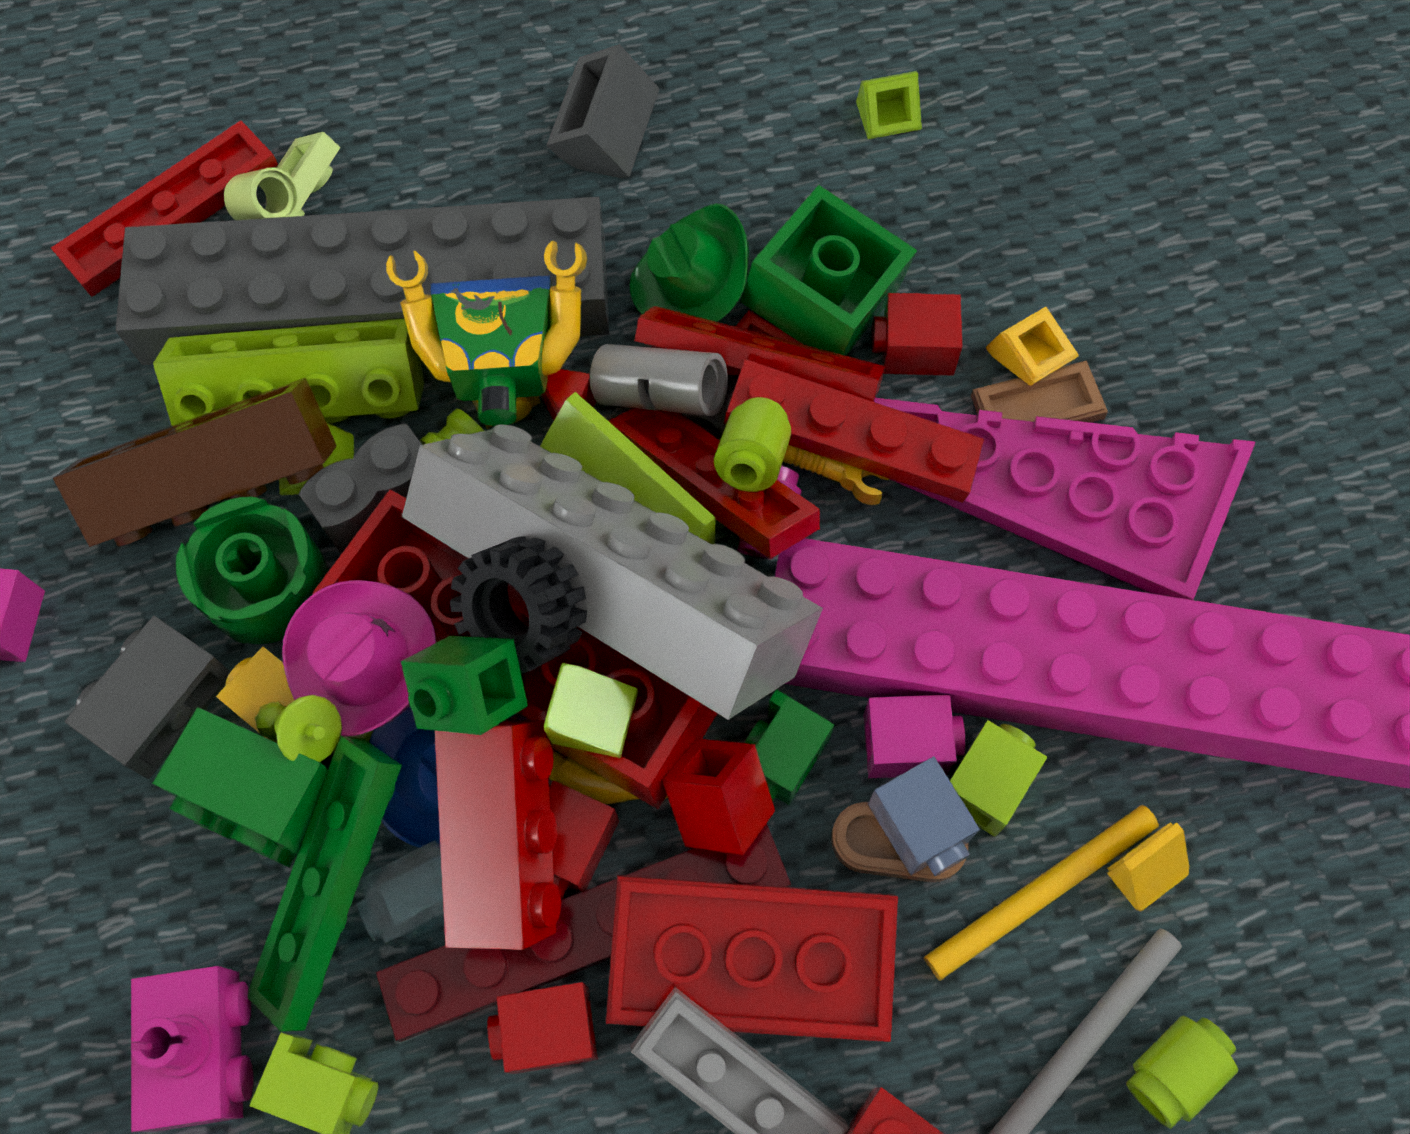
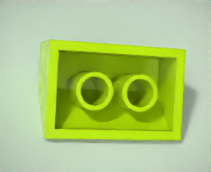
M574 392L566 399L540 447L550 453H559L574 458L582 465V471L601 482L614 483L625 487L634 494L636 502L656 513H666L681 519L688 525L689 532L710 544H715V517L579 394Z

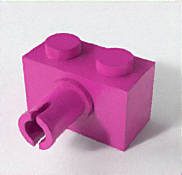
M220 966L131 979V1132H155L243 1118V1101H248L253 1092V1069L250 1058L247 1055L242 1056L241 1026L247 1025L250 1021L251 1001L248 999L249 988L246 982H240L239 972Z

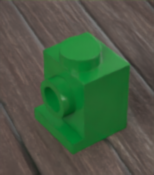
M776 689L769 700L768 717L772 719V722L768 724L760 719L750 732L745 743L755 744L772 801L778 798L787 805H790L829 743L834 724Z

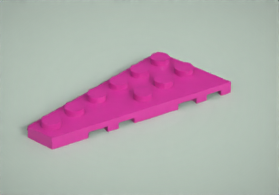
M875 398L874 400L875 403L984 438L971 491L963 503L895 480L892 481L1152 594L1193 600L1256 443L1255 441L1233 439L1230 444L1199 441V435L1175 432L1173 437L1169 438L1138 434L1134 427L1036 416L1034 422L1005 419L1002 418V412L979 410L977 415L941 411L939 406L935 404Z

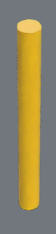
M1140 805L925 955L924 960L935 977L941 981L1157 829L1159 824L1156 817L1146 806Z

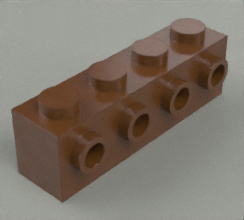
M305 377L76 460L53 477V480L89 547L114 539L117 546H123L150 534L153 531L151 525L171 518L174 526H179L198 519L202 513L209 509L208 505L225 498L229 500L239 497L256 498L267 491L265 484L286 477L290 485L306 481L324 468L323 463H325L337 445Z

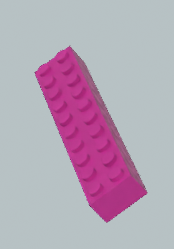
M806 538L778 555L775 577L794 583L802 590L803 597L823 608L795 678L785 684L866 698L950 695L951 709L955 713L1410 789V635Z

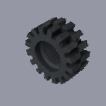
M526 536L510 539L472 554V558L464 560L458 567L462 574L454 577L451 584V589L461 593V595L450 600L451 612H462L463 620L454 623L459 635L468 631L471 637L514 639L521 674L530 672L571 649L570 645L578 642L583 633L576 627L585 623L587 617V610L575 608V604L586 599L584 587L572 589L569 579L579 575L573 564L561 568L558 563L564 554L558 548L553 547L544 551L545 540L535 537L526 541ZM508 583L520 593L525 601L529 614V627L519 620L510 605Z

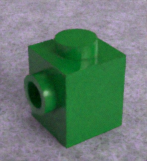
M449 636L401 661L408 690V700L413 711L417 729L482 735L528 706L514 639Z

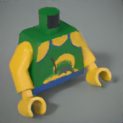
M551 241L547 245L544 252V261L548 270L556 275V286H552L550 275L430 284L431 295L424 294L422 284L428 275V265L418 252L413 250L419 270L417 275L409 281H403L398 277L394 257L390 255L386 263V272L392 282L403 287L406 299L402 300L400 304L414 351L437 380L451 382L457 399L462 401L478 400V419L480 422L490 426L512 424L517 418L516 398L540 396L546 391L548 375L561 369L579 341L581 288L575 286V277L581 274L586 267L587 255L583 247L575 243V263L569 269L562 270L556 261L558 252L557 242Z

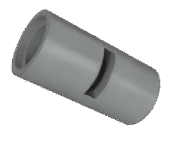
M604 344L595 353L590 369L591 391L595 400L602 405L714 416L720 411L727 393V367L723 357L718 353Z

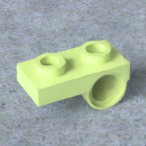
M325 132L296 138L276 168L270 167L239 174L227 183L224 191V202L227 211L234 220L304 216L305 213L301 208L310 194L318 191L330 178L333 171L330 163L341 147ZM258 185L266 195L267 205L265 209L259 204L256 191Z

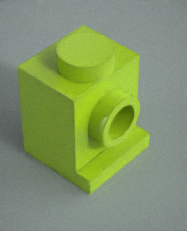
M281 1032L249 1106L321 1134H349L352 1125L362 1126L375 1102L378 1083L371 1081V1078L352 1072L357 1058L320 1044H316L311 1056L307 1055L313 1040Z

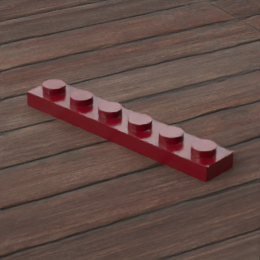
M767 823L744 855L694 848L624 875L791 887V882ZM617 878L561 900L560 916L556 923L557 933L524 950L445 948L444 945L376 972L395 1040L398 1042L405 1041L496 1005V996L531 991L610 960Z

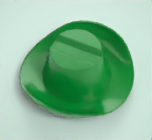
M710 204L692 212L676 223L670 224V227L662 235L653 238L648 251L637 263L630 278V294L637 310L644 314L653 306H658L715 322L725 317L735 307L744 291L749 268L748 238L737 215L723 204Z

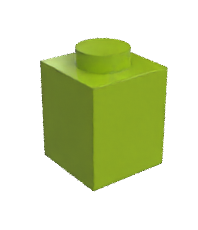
M987 720L949 781L978 827L996 837L1007 826L1046 761L1047 756L1034 749L1036 743L1022 730L1009 724L997 726Z

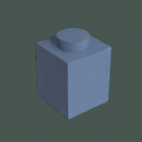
M934 756L875 789L868 803V806L911 876L927 866L933 875L937 876L970 856L965 844L970 842L980 830Z

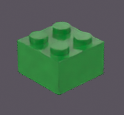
M818 185L753 260L740 302L803 345L847 356L871 326L873 317L878 316L885 308L888 293H896L900 288L917 250Z
M197 707L152 784L175 796L169 807L170 810L194 821L195 824L229 840L233 839L253 849V851L290 868L295 857L298 855L328 769L320 762L300 753L294 761H291L282 754L276 742Z

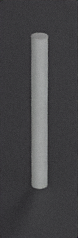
M1162 928L1156 931L989 1134H1030L1180 951L1182 945L1171 933Z

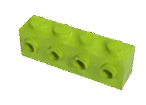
M404 318L170 337L153 362L172 426L305 377L327 423L340 422L349 416L376 414L381 418L403 416L409 411L419 409L424 388L420 357L412 348Z

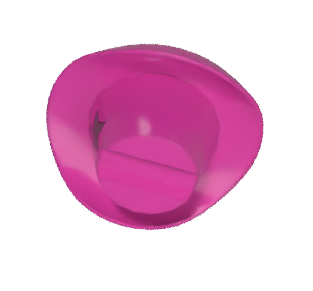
M363 580L344 581L329 585L317 591L303 602L294 613L286 628L283 638L282 657L291 694L294 700L299 697L316 695L325 697L334 704L341 716V736H356L380 728L393 721L410 706L401 661L435 644V631L429 615L419 602L398 588L383 583Z

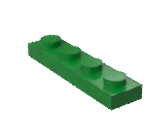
M340 736L248 989V999L280 1032L303 1031L306 1029L315 1001L321 993L324 977L338 938L346 925L347 914L363 870L369 862L371 848L386 807L394 794L395 783L402 766L363 738Z

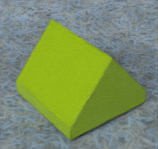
M913 71L861 81L856 103L867 139L922 129L918 72Z

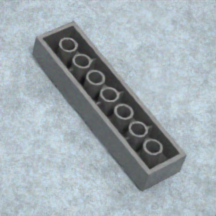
M600 197L125 227L115 331L142 365H152L170 337L403 319L404 315L400 304L402 300L406 299L403 287L392 282L386 272V263L390 255L394 257L397 275L403 281L413 279L419 270L413 250L425 259L428 265V275L422 287L424 294L431 295L430 284L550 275L552 286H556V275L548 270L544 261L545 248L551 241H555L558 246L556 261L562 270L569 269L575 263V243L580 244L587 255L585 269L575 277V286L581 288L580 336L608 335L610 331L606 249Z

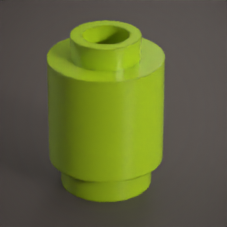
M763 397L751 398L731 412L714 456L716 472L731 487L746 492H758L769 488L777 480L791 437V426L787 414L777 402Z
M1180 1016L1133 1064L1136 1073L1126 1082V1085L1137 1101L1156 1120L1167 1128L1172 1129L1181 1119L1190 1122L1238 1073V1067L1231 1057L1236 1051V1047L1230 1038L1207 1018L1202 1017L1196 1023L1186 1016Z

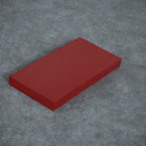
M617 875L606 1024L646 1026L674 987H676L732 1032L891 1042L898 896L881 893Z

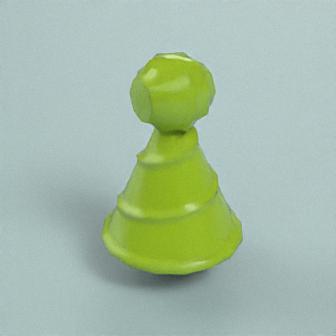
M316 695L299 697L287 705V707L283 706L280 702L265 704L260 707L259 713L255 717L259 733L270 740L277 739V745L282 754L291 761H294L299 753L315 761H323L332 754L338 745L342 732L341 716L335 705L325 697Z

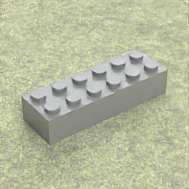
M501 424L494 426L491 430L469 435L454 434L451 436V439L420 445L402 513L404 519L467 558H472V554L522 536H526V541L535 537L545 540L544 551L553 547L558 548L564 554L558 565L564 568L573 564L579 574L569 579L572 589L584 587L586 599L576 603L575 608L587 610L586 622L578 627L729 720L795 678L823 608L803 597L802 590L794 583L779 577H768L744 563V557L736 550L727 546L706 542L689 532L688 525L681 519L670 514L656 513L636 502L634 494L625 487L599 481L582 471V465L577 460L567 455L550 453L531 442V435L518 427Z

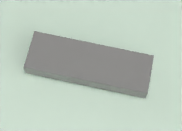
M674 987L630 1046L632 1054L735 1134H845L849 1129L846 1120L676 987Z

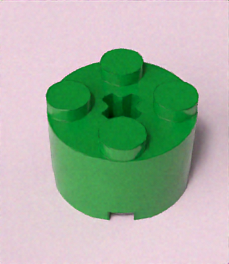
M239 497L226 500L209 508L193 523L197 529L189 538L186 546L181 543L176 555V575L183 594L221 632L236 642L268 644L283 640L286 628L296 610L313 595V591L328 573L324 556L295 515L285 508L282 509L268 504L265 499Z

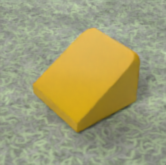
M1047 307L1040 309L1004 330L985 347L994 359L1029 386H1032L1079 357V354Z
M1177 822L1175 824L1168 823L1107 868L1109 870L1107 872L1109 877L1136 910L1143 911L1189 874L1184 830Z

